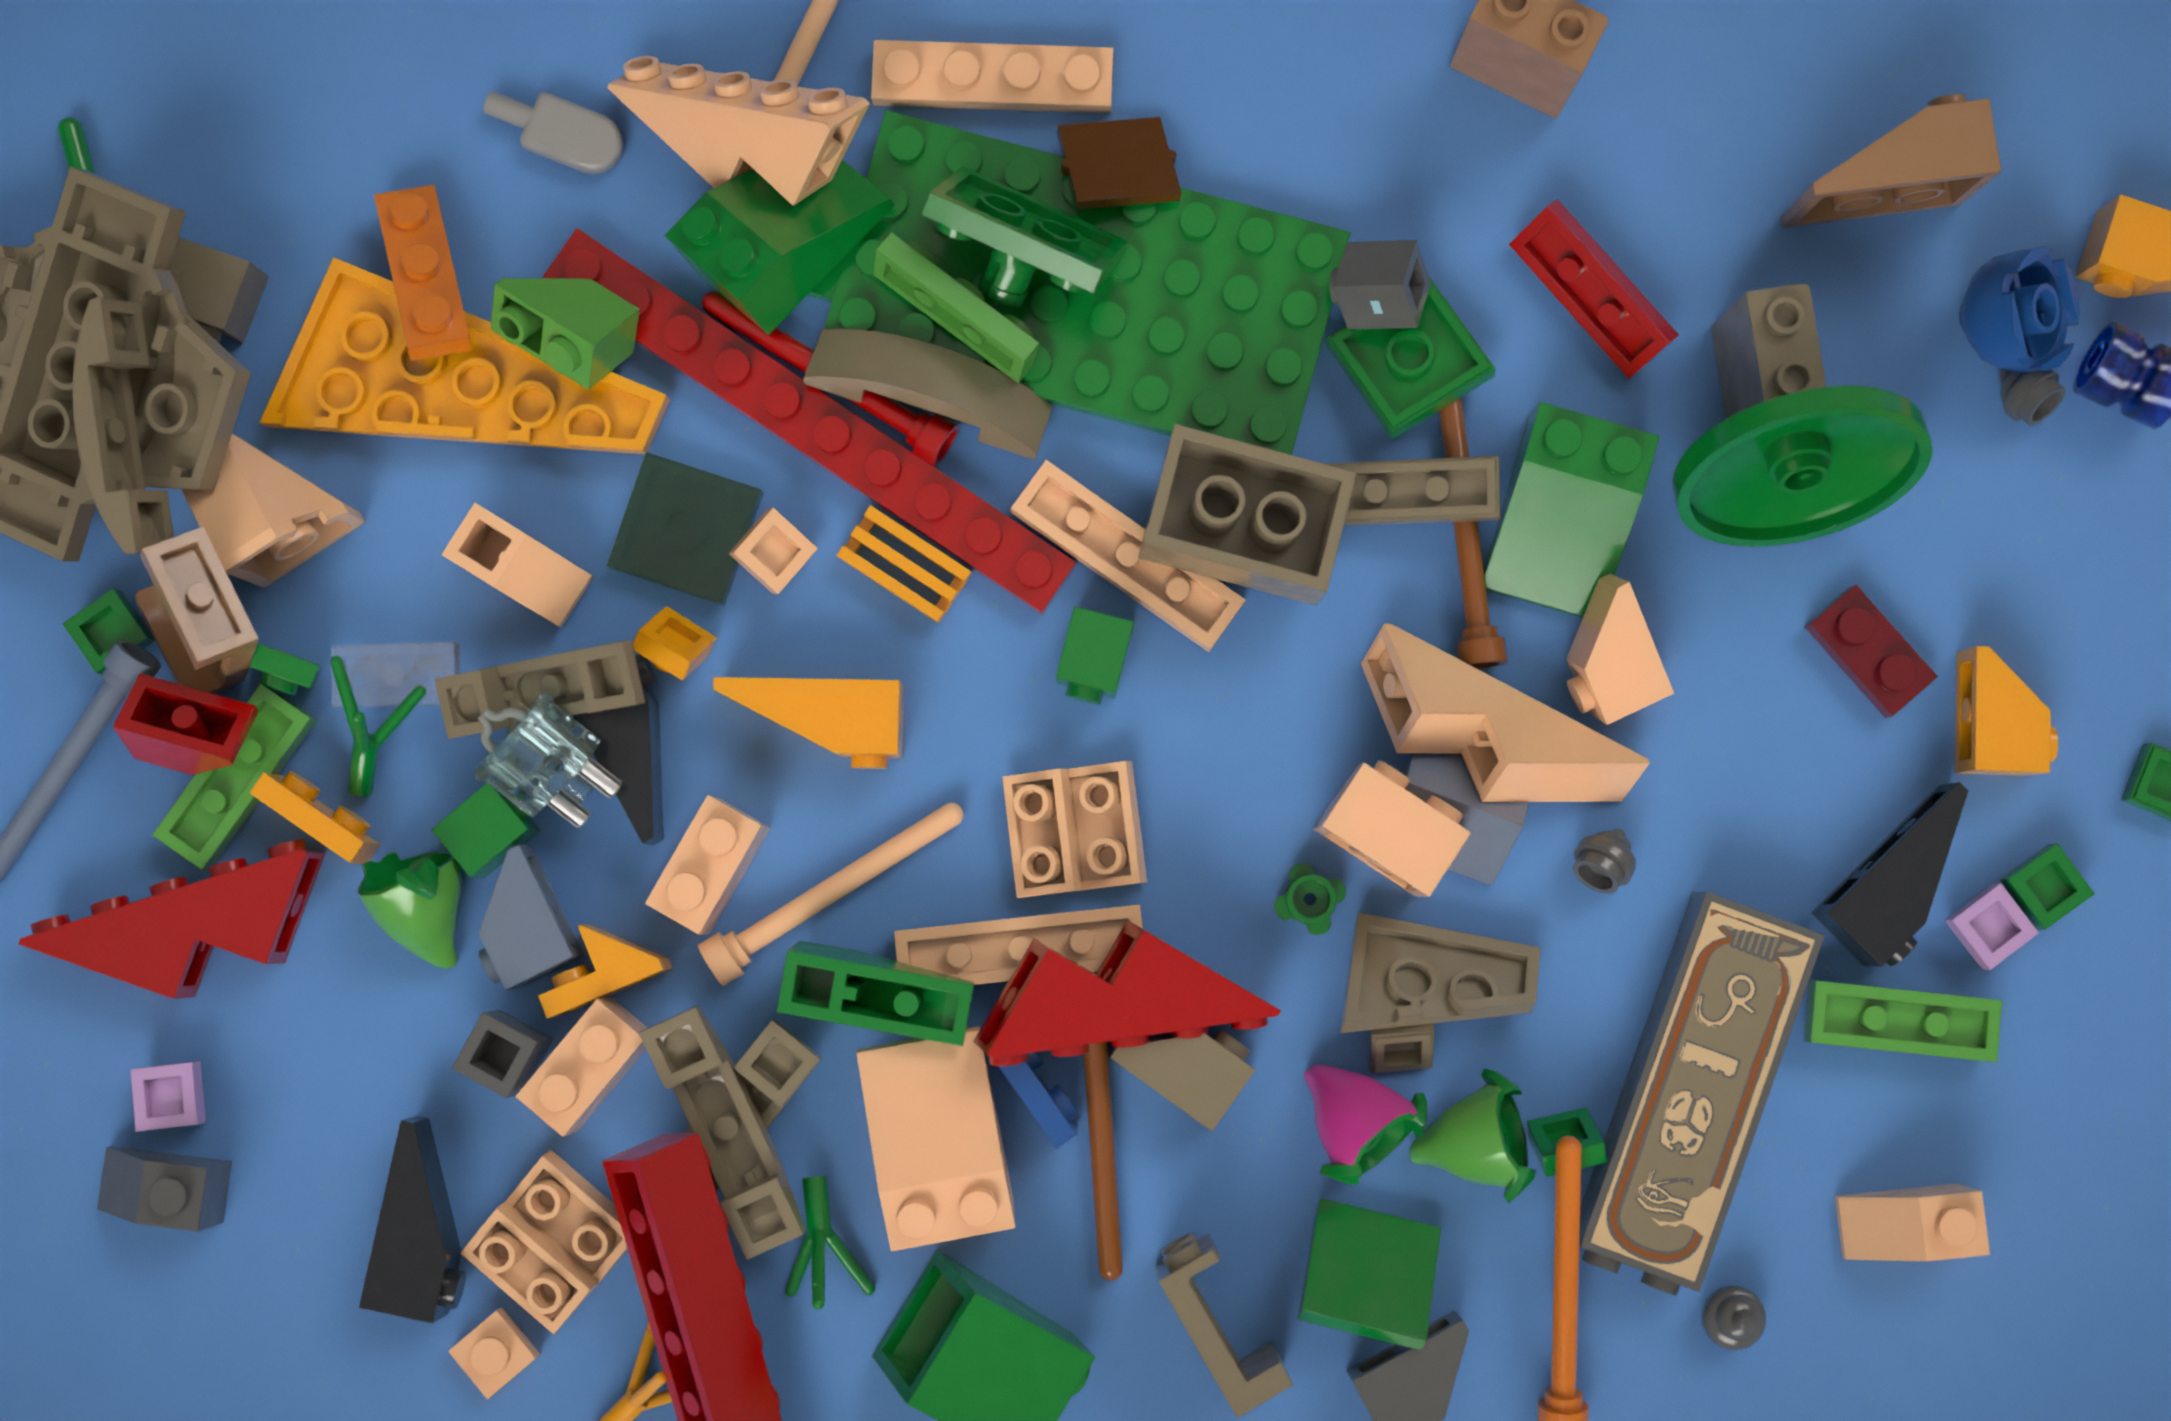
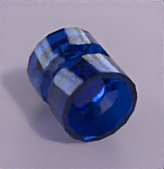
M2112 321L2101 330L2086 352L2076 373L2073 392L2106 408L2119 402L2122 415L2155 430L2171 417V347L2159 343L2149 349L2143 334Z

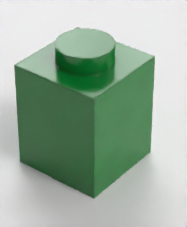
M1074 606L1056 674V683L1067 686L1066 697L1096 705H1101L1103 695L1116 698L1134 621Z
M487 782L431 829L471 878H486L504 862L509 849L517 845H525L541 830L531 819L537 811L529 799L513 784L506 789L502 784Z

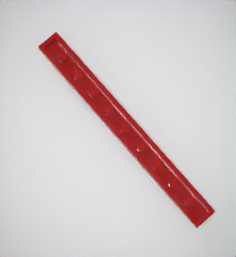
M576 228L542 276L543 278L591 279L639 308L636 343L1041 615L1044 614L1076 567L1074 560L817 388L803 384L802 378L578 228Z

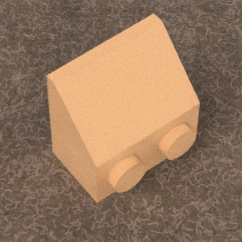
M1378 760L1374 768L1363 762L1351 774L1320 817L1313 830L1413 896L1430 897L1471 834L1470 831L1458 824L1463 814L1434 795H1431L1427 803L1407 791L1405 788L1410 780L1390 765Z

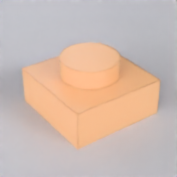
M772 507L766 509L728 554L772 594H779L818 548Z
M503 1307L497 1309L448 1351L487 1400L541 1355Z

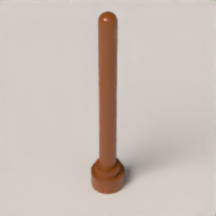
M1461 397L1439 411L1445 458L1469 457ZM1453 522L1466 629L1460 631L1462 642L1456 643L1457 658L1477 669L1504 665L1508 663L1505 638L1498 637L1497 626H1491L1478 522Z
M1107 1042L1088 1044L1089 1051L1083 1054L1098 1270L1103 1279L1114 1281L1122 1275L1123 1258Z

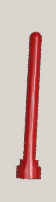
M709 291L703 296L701 304L706 313L806 373L814 352L813 349L777 327L767 335L717 291ZM865 391L861 403L848 399L907 436L906 443L914 447L913 454L934 467L945 457L959 431L960 426L943 415L935 413L932 416L925 411L919 415L896 400L871 391Z

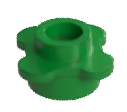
M1297 864L1289 871L1290 884L1285 894L1275 900V912L1282 920L1293 918L1305 924L1308 932L1313 935L1324 934L1331 927L1330 915L1333 913L1336 903L1343 901L1346 896L1345 886L1337 878L1327 880L1315 874L1309 864ZM1312 893L1315 895L1316 901L1313 905L1305 903L1304 897L1306 894Z

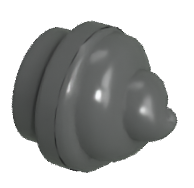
M2001 369L2000 382L2002 385L2000 395L2005 413L2014 421L2023 420L2029 426L2036 425L2046 419L2058 407L2065 396L2066 390L2058 383L2059 375L2053 369L2035 372H2011Z
M1621 829L1602 831L1586 836L1579 842L1574 851L1576 861L1573 865V872L1575 876L1587 887L1601 893H1614L1619 886L1626 885L1636 868V859L1631 852V844L1625 837V832Z
M1725 1286L1715 1290L1706 1299L1702 1308L1701 1319L1706 1334L1714 1343L1725 1349L1733 1351L1746 1349L1755 1344L1764 1332L1766 1325L1765 1309L1759 1298L1743 1287Z

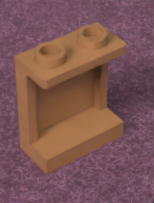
M1478 0L1468 20L1450 67L1557 119L1582 76L1608 24V18L1575 0Z
M204 527L142 548L140 557L154 585L139 590L136 593L135 600L176 684L214 694L245 682L259 638Z

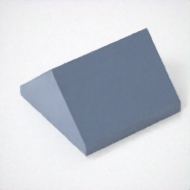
M1409 753L1402 774L1410 780L1405 789L1425 803H1427L1431 795L1445 801L1463 814L1458 824L1471 832L1447 870L1493 886L1524 826L1528 802H1482L1462 754Z

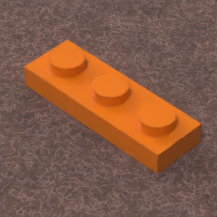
M435 184L374 194L410 361L472 350Z

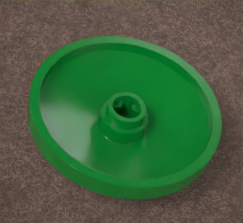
M1832 386L1809 389L1756 404L1725 419L1703 434L1689 447L1678 462L1672 479L1673 492L1680 518L1691 531L1701 537L1735 546L1791 544L1841 531L1871 518L1897 502L1917 484L1927 470L1932 458V441L1922 412L1913 402L1897 393L1865 386Z

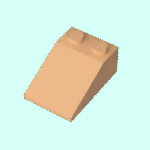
M980 1026L967 1028L963 1046L913 1038L857 1049V1060L878 1192L891 1252L1016 1228L1014 1196L986 1055L973 1042L980 1031Z

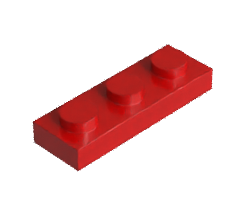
M1558 199L1549 204L1509 243L1510 247L1628 379L1639 372L1679 336L1674 328Z

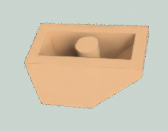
M1612 574L1599 578L1566 658L1573 678L1567 680V687L1572 700L1582 714L1588 712L1608 725L1674 694V691L1630 582Z
M1955 1183L1835 1196L1842 1258L1845 1260L1936 1261L1990 1255L1983 1195L1980 1190Z

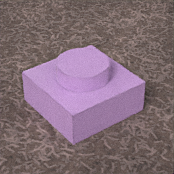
M1992 883L1944 920L1982 970L1993 969L2039 934L2001 883Z
M201 1061L130 1069L136 1132L206 1123Z

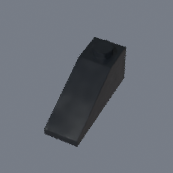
M638 654L635 656L645 703L572 716L598 763L622 781L616 796L643 844L655 845L664 840L659 703L651 690L658 686L659 682L646 658Z
M1960 782L1939 785L1812 912L1863 966L1882 967L1885 963L1890 967L1903 960L1917 945V940L1913 935L1927 921L1968 794V790Z
M415 1116L400 1122L359 1308L434 1323L446 1316L450 1308L456 1309L459 1305L465 1286L466 1273L465 1271L458 1270L462 1255L460 1254L461 1247L430 1120L426 1117Z

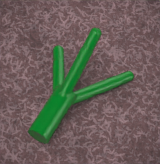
M334 656L331 658L330 664L354 740L348 792L357 797H367L373 793L378 748L426 695V688L421 685L416 686L374 734H369L365 715L358 710L343 659L340 656Z
M827 1176L802 1178L807 1233L785 1288L786 1295L793 1297L797 1294L812 1257V1306L816 1310L824 1307L825 1242L866 1295H872L875 1292L874 1284L831 1227Z

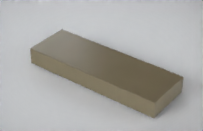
M1499 456L1325 463L1326 465L1357 473L1344 526L1501 520Z

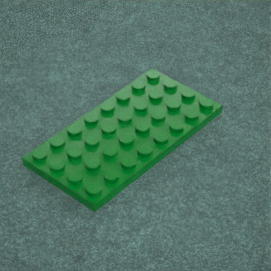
M885 110L866 179L890 197L895 205L844 257L824 329H859L900 335L944 347L999 370L873 275L876 249L892 232L906 243L913 241L924 247L935 259L936 266L955 280L956 278H963L978 288L981 276L985 273L990 261L993 247L973 238L970 241L951 238L937 229L936 221L921 215L929 192L964 166L1128 241L1120 263L1094 293L1087 290L1077 293L1063 289L1050 280V273L1039 268L1033 273L1028 286V294L1022 306L1005 305L987 297L988 293H982L985 302L1003 316L1010 314L1024 322L1032 331L1034 339L1039 342L1033 367L1020 383L1050 404L1169 436H1171L1174 425L1177 424L1292 455L1333 302L1330 295V276L1334 268H1339L1351 232L1181 187L1180 201L1076 210L1068 176L1061 173L1063 156Z

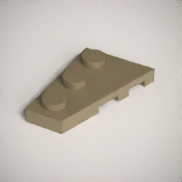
M1358 912L1354 923L1340 1033L1531 1013L1537 998L1541 947Z

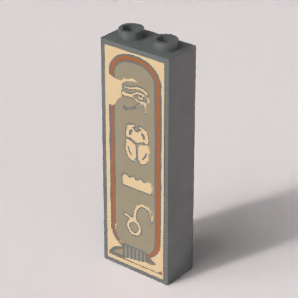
M1707 891L1692 892L1604 1139L1607 1163L1595 1165L1580 1206V1247L1585 1249L1582 1257L1583 1261L1614 1273H1618L1621 1263L1642 1270L1644 1273L1640 1282L1675 1296L1678 1294L1680 1285L1700 1292L1825 935Z

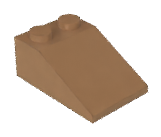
M1950 94L1929 101L1926 108L1812 183L1780 216L1782 228L1960 206L2001 172L1990 98L1967 101L1965 94Z

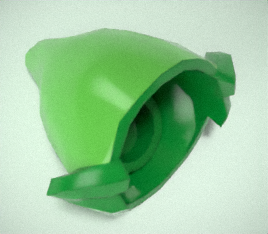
M432 851L399 860L397 852H391L378 863L368 861L362 864L364 878L358 887L357 893L366 910L378 926L391 939L428 963L444 969L454 967L458 963L459 956L455 950L453 935L457 927L456 916L463 882L458 862L449 851Z
M1484 1068L1481 1077L1486 1084L1456 1102L1435 1119L1423 1131L1422 1135L1412 1142L1409 1148L1411 1162L1417 1165H1430L1442 1168L1460 1179L1473 1183L1505 1187L1503 1197L1510 1203L1534 1180L1536 1169L1532 1170L1528 1167L1526 1136L1520 1113L1513 1095H1522V1092L1516 1083L1499 1072Z

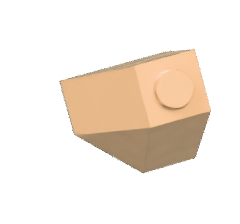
M233 433L214 491L181 489L199 526L204 527L226 573L262 588L269 586L366 522L359 511Z

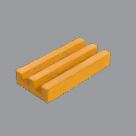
M871 505L864 513V518L859 526L856 525L850 534L851 538L837 553L839 559L938 624L972 576V572ZM875 525L954 576L950 585H947L871 535L870 533ZM861 546H866L942 596L936 606L857 555Z

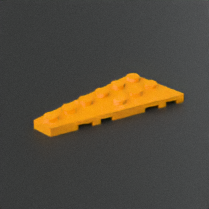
M333 257L259 423L269 428L647 455L671 399L664 393L613 372H610L588 390L567 376L558 373L551 366L517 345L506 341L502 336L491 330V322L465 311L464 314L472 350L410 361L393 281Z

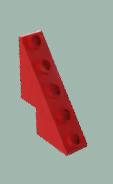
M304 839L278 844L267 849L270 859L248 866L245 858L225 861L208 868L210 878L188 884L187 877H178L159 882L149 887L151 897L129 903L128 896L126 895L106 899L90 905L92 916L70 922L69 915L65 914L40 920L30 925L32 935L20 938L18 944L172 999L195 997L214 946L263 964L286 962L326 853L307 850Z
M1127 920L1096 974L1033 938L973 1042L989 1056L991 1065L1011 1066L1026 1062L1028 1060L1027 1054L1051 1050V1055L1071 1057L1087 1053L1089 1051L1088 1044L1111 1041L1114 1047L1130 1048L1149 1043V1035L1171 1032L1174 1038L1189 1039L1201 1037L1203 1033L1209 1034L1208 1026L1231 1023V1028L1239 1030L1262 1028L1268 1025V1017L1278 1016L1281 1010Z

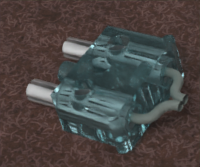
M548 693L541 694L524 712L516 708H505L500 712H494L487 707L478 717V720L484 726L481 733V742L488 752L474 770V777L480 782L486 781L532 818L548 805L573 826L579 828L586 823L591 814L580 803L589 795L593 787L607 798L614 796L620 789L622 781L591 757L601 740L553 703L554 698ZM508 717L516 718L517 720L493 743L490 739L493 732L492 721H503Z

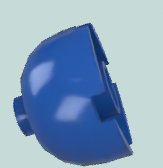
M2042 246L1999 255L1989 260L1972 276L1960 306L1959 321L1968 342L1983 361L2006 371L2035 372L2060 367L2071 354L2074 343L2064 344L2067 335V326L2079 325L2080 307L2078 290L2067 262L2064 259L2052 260L2047 254L2053 249Z

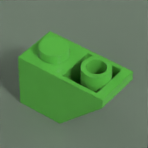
M502 278L494 284L491 330L502 336L506 341L517 345L551 366L558 373L567 376L589 390L633 354L639 308L591 279Z

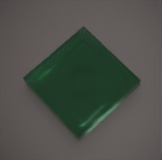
M646 452L607 567L725 606L739 563L728 553L752 527L763 491L759 488Z

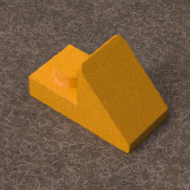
M579 924L578 928L595 972L589 973L586 964L562 972L551 978L554 989L538 995L547 1019L560 1017L591 1004L596 999L605 998L673 969L669 957L591 924Z

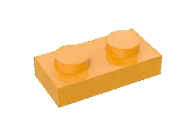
M289 771L285 777L263 772L249 793L349 863L364 864L370 861L381 845L366 834L371 827L366 820L339 805L335 812L316 799L321 790L293 771Z

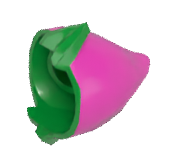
M1323 1064L1313 1065L1304 1072V1079L1310 1089L1315 1106V1123L1319 1138L1331 1162L1322 1165L1320 1174L1349 1185L1360 1184L1358 1179L1391 1154L1411 1131H1413L1417 1139L1422 1135L1427 1123L1428 1106L1424 1093H1415L1412 1101L1368 1076Z

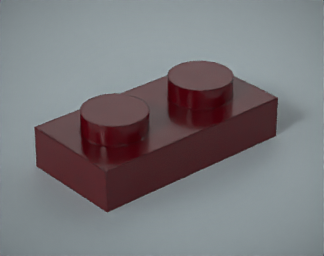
M1853 585L1845 590L1804 626L1885 718L1894 716L1938 677L1857 585Z

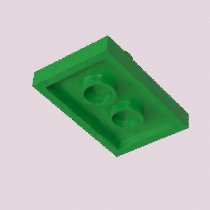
M964 166L929 192L921 214L936 221L937 229L951 238L962 241H970L973 238L993 247L990 261L985 273L981 276L978 289L982 293H988L987 297L1009 306H1022L1025 302L1028 286L1037 268L1050 273V280L1063 289L1082 293L1085 290L1094 293L1120 263L1128 243L1127 240Z

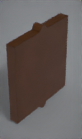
M1160 117L1058 125L1057 136L1063 156L1061 173L1068 176L1076 210L1180 201L1182 192L1174 168L1177 154L1175 151L1169 150Z

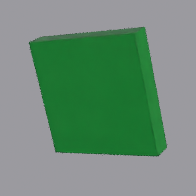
M1430 277L1431 285L1418 328L1348 329L1346 325L1326 337V346L1392 440L1495 377L1496 368Z
M1320 1198L1315 1211L1298 1320L1422 1350L1427 1340L1441 1227Z

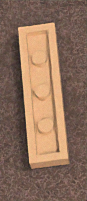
M874 40L871 100L873 106L1111 114L1113 48Z
M1048 460L1044 461L1011 507V514L1207 652H1210L1245 602L1243 597L1217 579L1138 558L1145 529Z
M1140 905L898 930L894 931L896 957L898 962L975 982L974 985L1006 982L1011 978L1033 938L1086 969L1097 972L1127 920L1143 929Z

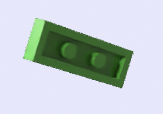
M891 232L876 249L873 273L875 277L1019 384L1033 367L1039 342L1034 339L1032 331L1024 322L1013 315L1006 314L1003 316L985 302L984 296L977 287L963 278H956V280L936 266L933 256L916 242L908 241L906 243Z
M263 684L258 686L247 702L248 704L255 705L259 712L234 764L195 774L152 834L201 870H208L209 867L217 862L260 800L249 792L263 772L279 775L317 721L316 718L276 690Z
M1809 980L1804 1042L1997 1062L2002 1000Z

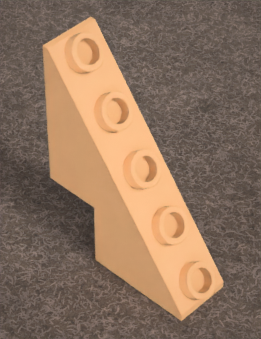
M641 56L628 60L623 64L624 75L607 86L619 100L713 188L754 169L792 206L832 181L870 105L865 98L845 95V91L840 88H824L820 90L797 86V83L793 80L783 79L770 82L750 78L746 72L736 71L724 74L706 71L700 64L678 66L660 63L659 59L654 56Z
M1383 624L1361 662L1362 669L1396 753L1462 754L1482 802H1622L1650 764L1648 758L1393 624Z

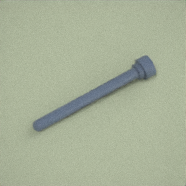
M118 639L103 660L106 669L102 673V677L105 682L0 837V883L122 701L130 693L139 674L155 677L160 670L161 663L147 650L132 642Z

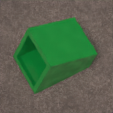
M936 1250L872 1355L905 1403L938 1421H1057L1071 1397L1084 1387L1089 1376L1090 1366L1095 1359V1356L1073 1333L939 1250Z

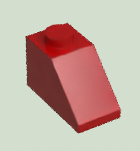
M140 673L113 728L134 759L194 775L233 765L259 711L255 705Z

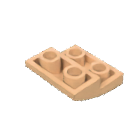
M1132 761L1002 776L1017 898L1147 883Z
M549 1150L538 1160L509 1198L494 1210L460 1254L554 1335L628 1249L614 1203L553 1150Z

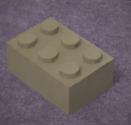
M1175 424L1167 445L1138 558L1316 606L1328 590L1357 473Z

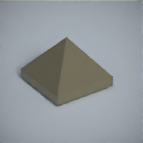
M1423 1024L1371 1030V1073L1432 1068L1434 1025Z

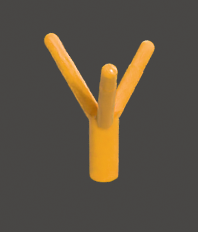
M649 1322L626 1393L598 1421H634L643 1411L672 1402L669 1389L655 1393L666 1382L664 1372L656 1373L642 1386L655 1346Z

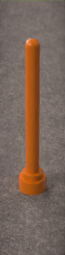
M1573 1136L1562 1137L1556 1145L1551 1387L1545 1389L1544 1398L1538 1401V1421H1588L1589 1405L1583 1401V1393L1576 1389L1582 1147L1578 1139Z

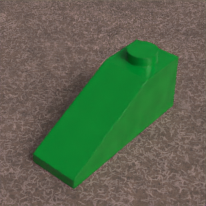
M799 940L787 950L777 1012L963 1046L975 982L861 951Z

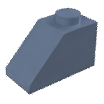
M517 845L509 849L478 933L485 947L479 951L482 966L490 980L494 984L501 981L505 990L519 989L585 956L533 847Z

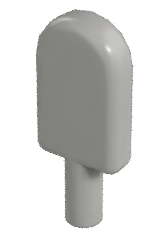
M491 91L485 100V114L524 129L520 137V143L524 149L583 173L594 175L609 171L617 165L622 157L624 149L622 133L615 122L605 115L547 92H542L538 95L533 107L494 91Z

